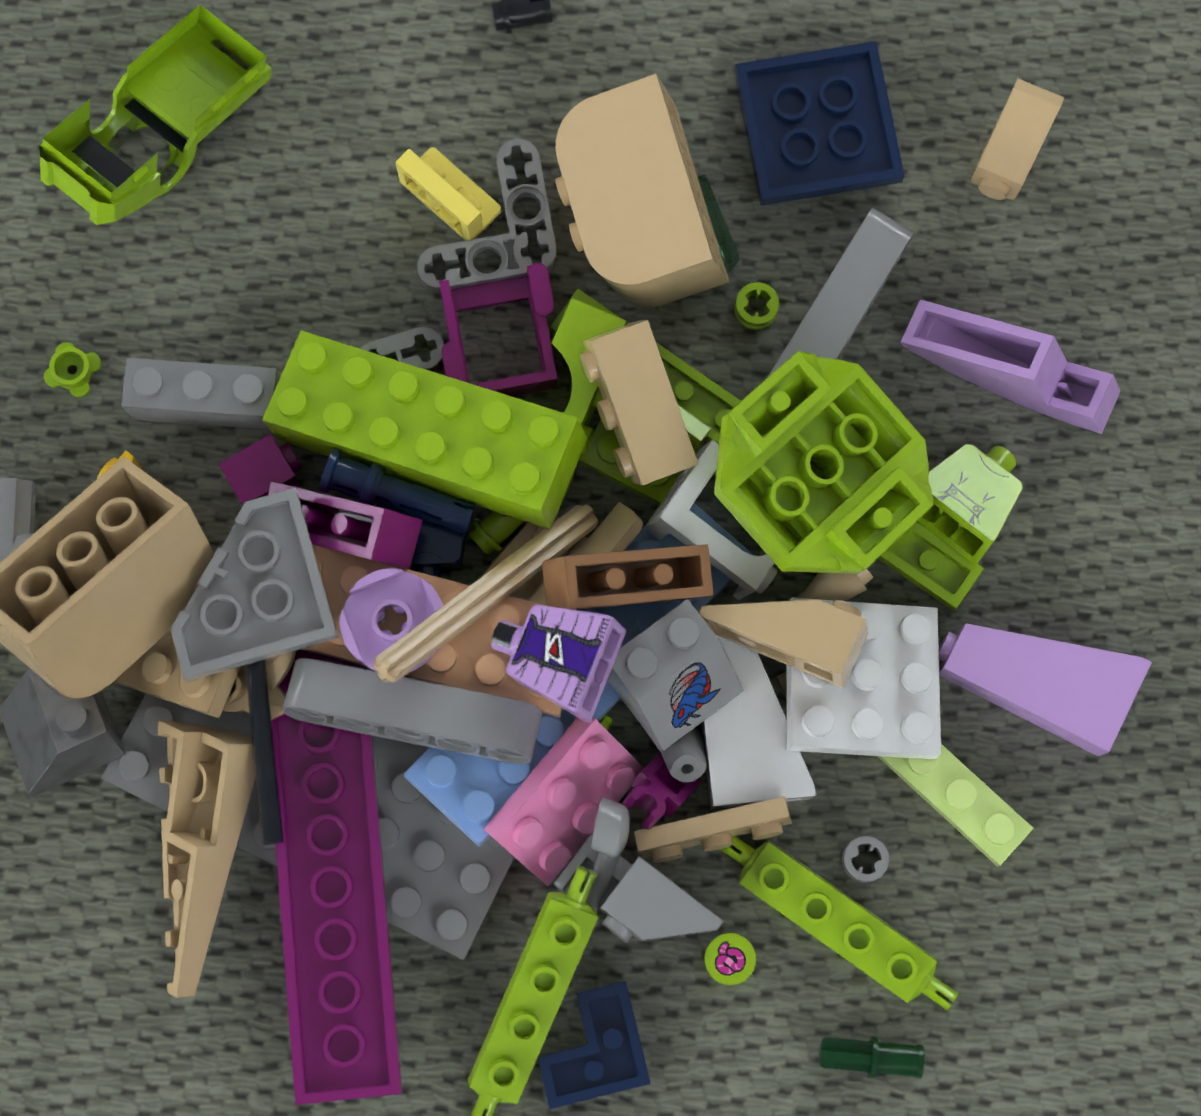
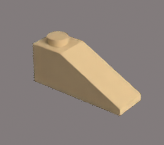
M1018 78L988 138L970 183L979 186V191L989 198L996 200L1008 198L1014 201L1059 112L1064 97Z
M819 599L702 606L699 614L715 635L841 688H844L868 635L867 622L865 618L861 617V611L839 600H834L832 605Z

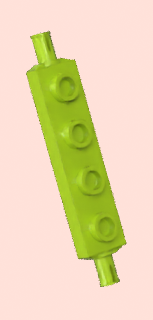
M733 836L734 847L729 846L719 849L744 866L739 881L740 885L906 1003H909L923 993L947 1011L952 1005L951 1001L954 1002L957 998V991H954L934 977L938 962L937 958L770 840H767L755 850L737 836Z
M577 866L567 893L548 892L468 1077L469 1088H472L479 1094L470 1116H493L498 1102L518 1104L599 917L597 911L586 901L595 878L598 876L596 872L589 868L586 871L584 866Z

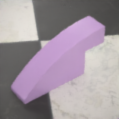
M921 299L901 340V344L905 348L966 381L1038 413L1102 434L1121 392L1113 374L1067 362L1055 337L1052 335Z

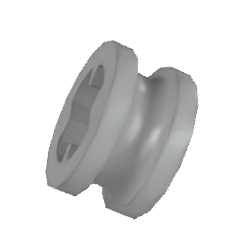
M870 836L858 837L850 841L843 849L841 856L842 867L846 875L852 880L861 883L872 882L882 877L887 871L889 853L885 845L877 838ZM859 845H867V852H871L874 849L878 855L879 861L872 864L873 872L871 874H863V867H859L856 870L852 864L851 858L859 855L857 847Z

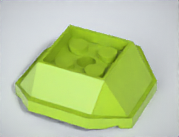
M798 350L721 420L714 495L782 572L858 574L866 570L934 505L932 487L929 486V464L925 439L859 364L839 359L816 357V354ZM810 460H814L821 465L824 471V479L817 477L810 467Z

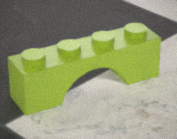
M571 297L552 344L563 355L570 369L572 391L569 403L563 413L578 417L587 437L581 456H583L594 432V428L588 426L597 408V402L603 400L597 381L590 383L583 370L580 360V354L586 352L583 341L628 325V322ZM573 474V476H572V478H571V481H570V483H569V486H568V488H567V491H566V493H565L564 498L566 497V495H567V493H568V491H569V489H570V486H571L572 481H573V478H574V474Z

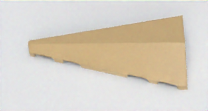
M159 720L158 736L167 737L168 766L159 768L160 783L169 784L167 817L161 819L164 899L173 900L174 929L165 932L166 947L175 948L173 982L167 983V992L176 998L195 996L256 778L251 737L232 730L171 720Z

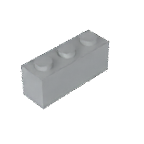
M126 358L121 407L132 420L270 430L262 421V418L278 384L280 375L276 368Z

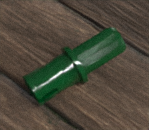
M871 1036L870 1041L825 1037L820 1043L819 1062L823 1068L867 1072L869 1078H875L876 1073L911 1076L921 1079L924 1069V1046L878 1042V1037Z

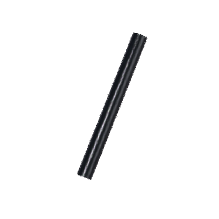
M264 659L245 665L262 842L263 845L284 843L266 663Z

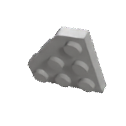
M296 488L244 503L235 518L236 523L221 548L218 547L197 582L198 587L184 611H180L170 630L183 679L186 682L338 638Z

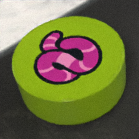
M725 933L711 940L706 947L704 953L706 971L711 978L721 984L736 985L742 983L754 971L756 965L755 950L751 943L739 934Z

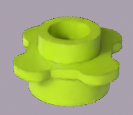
M61 343L56 347L55 353L51 357L49 369L44 372V380L51 388L60 386L70 390V393L75 398L85 397L90 392L89 382L93 374L101 369V359L94 352L85 354L82 350L74 347L72 343ZM71 366L77 367L75 374H69L68 370Z

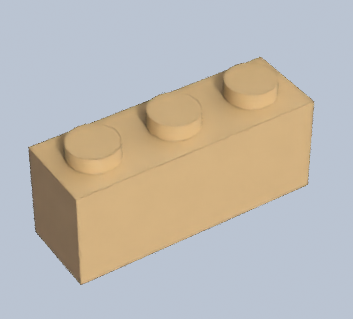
M636 321L584 340L583 344L586 352L580 354V360L589 382L597 381L603 400L597 402V408L606 430L614 429L620 448L614 450V456L624 478L631 477L633 483L643 486L698 465L649 321Z

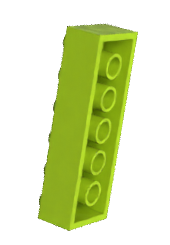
M302 330L298 335L262 418V421L279 441L328 457L332 449L337 448L342 451V456L370 466L374 462L380 464L383 468H386L387 474L396 476L399 479L419 484L445 495L472 502L477 506L550 530L587 440L578 417Z

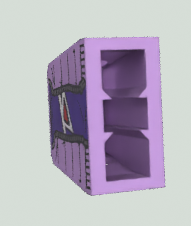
M534 605L529 611L524 626L501 620L493 632L491 646L496 651L511 655L506 674L531 691L590 723L627 630L616 619L608 615Z

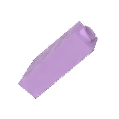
M967 623L957 631L956 635L948 631L939 646V660L942 661L939 668V676L1098 757L1110 752L1152 664L1151 661L1143 657Z

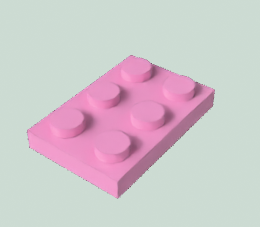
M577 717L483 830L540 881L549 886L594 832L601 798L604 797L618 803L633 786L632 782L644 767L594 717H592L590 723Z

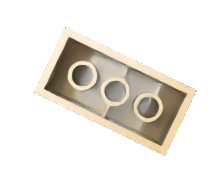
M653 74L600 93L574 106L564 117L558 129L556 155L562 176L556 178L555 181L564 206L570 205L576 222L569 224V230L577 251H584L589 264L623 299L639 306L655 307L665 305L729 283L730 281L676 104L658 75Z
M122 457L0 562V643L66 697H88L109 686L170 631L180 611H184L198 587L197 582L214 555L190 505L127 458Z

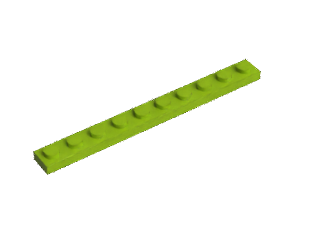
M577 289L572 298L617 316L580 289ZM570 300L549 327L550 333L554 336ZM656 342L677 404L711 428L706 441L714 440L719 444L721 420L741 400ZM810 460V467L817 477L824 479V471L821 465L814 460ZM917 521L877 558L953 612L958 608L984 570L979 564L973 565Z

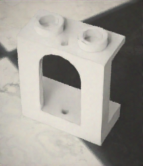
M711 440L696 451L695 456L698 465L682 471L644 529L659 541L671 534L686 546L708 544L710 564L739 585L733 596L740 600L755 591L759 594L762 593L776 576L777 569L773 567L774 562L764 550L761 551L759 556L743 551L689 510L712 475H716L719 444Z

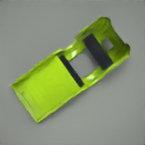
M197 6L127 66V72L122 76L113 92L112 110L98 128L90 131V99H88L43 138V143L39 144L41 181L47 186L54 184L89 212V219L96 225L115 222L130 215L156 197L164 195L171 190L189 169L195 157L197 144L271 79L272 67L266 63V55L203 6ZM217 41L220 45H222L229 52H231L238 59H240L247 66H249V68L247 70L242 68L239 64H237L230 57L224 54L221 50L215 47L213 43ZM126 125L132 130V134L139 128L149 127L162 136L170 147V157L165 167L159 173L157 172L158 152L137 171L114 155L112 152L115 150L108 143L120 128ZM173 162L179 167V170L169 182L160 186L161 174Z

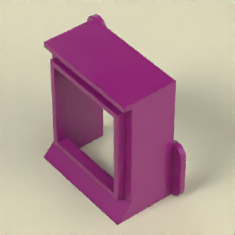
M534 263L527 266V276L455 289H450L449 280L439 281L450 340L442 348L446 376L470 383L457 312L529 300L542 372L474 383L473 385L511 397L558 388V378L546 316L551 315L554 311V301L548 269L544 264Z

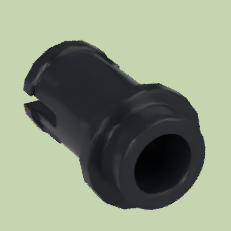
M500 0L491 2L496 31L506 30L507 34H512V28L553 22L550 0Z

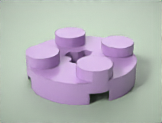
M396 568L377 570L361 578L349 592L350 596L345 601L344 610L342 608L340 615L341 635L351 654L369 669L377 672L373 666L375 658L443 607V603L433 586L423 578ZM390 608H394L398 615L406 613L408 621L402 624V632L393 635L390 630L380 631L379 623L386 620L384 611ZM434 653L411 671H414L423 666L424 664H426L432 658Z

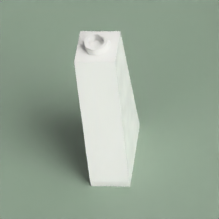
M717 636L744 691L701 723L707 762L706 771L711 810L740 807L785 796L787 802L812 799L816 796L815 785L800 751H787V720L758 652Z

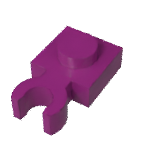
M660 752L632 782L635 788L626 797L622 805L628 810L633 805H639L644 808L648 817L642 826L647 830L652 828L664 813L671 817L696 790L702 780L698 778L694 782L688 783L678 781L670 774Z

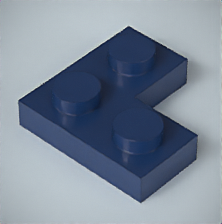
M626 981L576 993L588 1044L538 1057L549 1109L651 1084Z

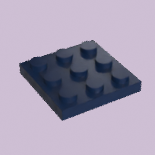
M877 41L735 64L734 74L760 206L902 183L905 175Z

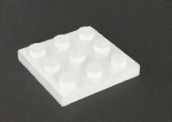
M790 598L788 601L813 600V599ZM821 600V601H824V602H826V603L832 605V603H833L834 600ZM843 601L861 611V617L865 618L867 622V638L844 688L786 665L787 751L919 759L938 758L941 756L938 608Z

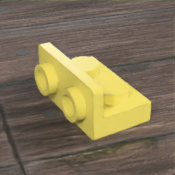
M434 147L429 148L420 158L412 150L408 149L395 162L400 183L465 241L476 239L501 213V206Z

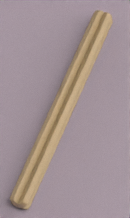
M588 504L573 507L553 523L551 530L544 529L379 654L373 662V666L378 672V677L384 682H397L542 570V561L559 557L594 530L598 524V519L593 514L594 509Z

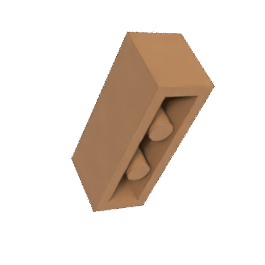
M708 544L563 556L542 561L546 606L582 610L714 596Z

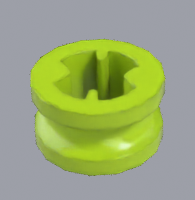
M761 282L750 283L744 286L738 293L734 306L738 322L751 330H763L769 327L776 319L779 309V297L773 288ZM755 296V300L758 301L760 296L767 300L764 310L766 315L758 317V312H755V316L749 315L746 312L749 304L747 298Z

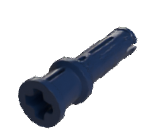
M333 448L329 455L319 485V491L327 493L331 489L357 498L360 503L372 506L377 503L385 507L387 506L428 522L448 527L464 535L467 532L476 506L475 503L457 499L387 474L386 468L375 462L370 466L342 456V451L337 448Z

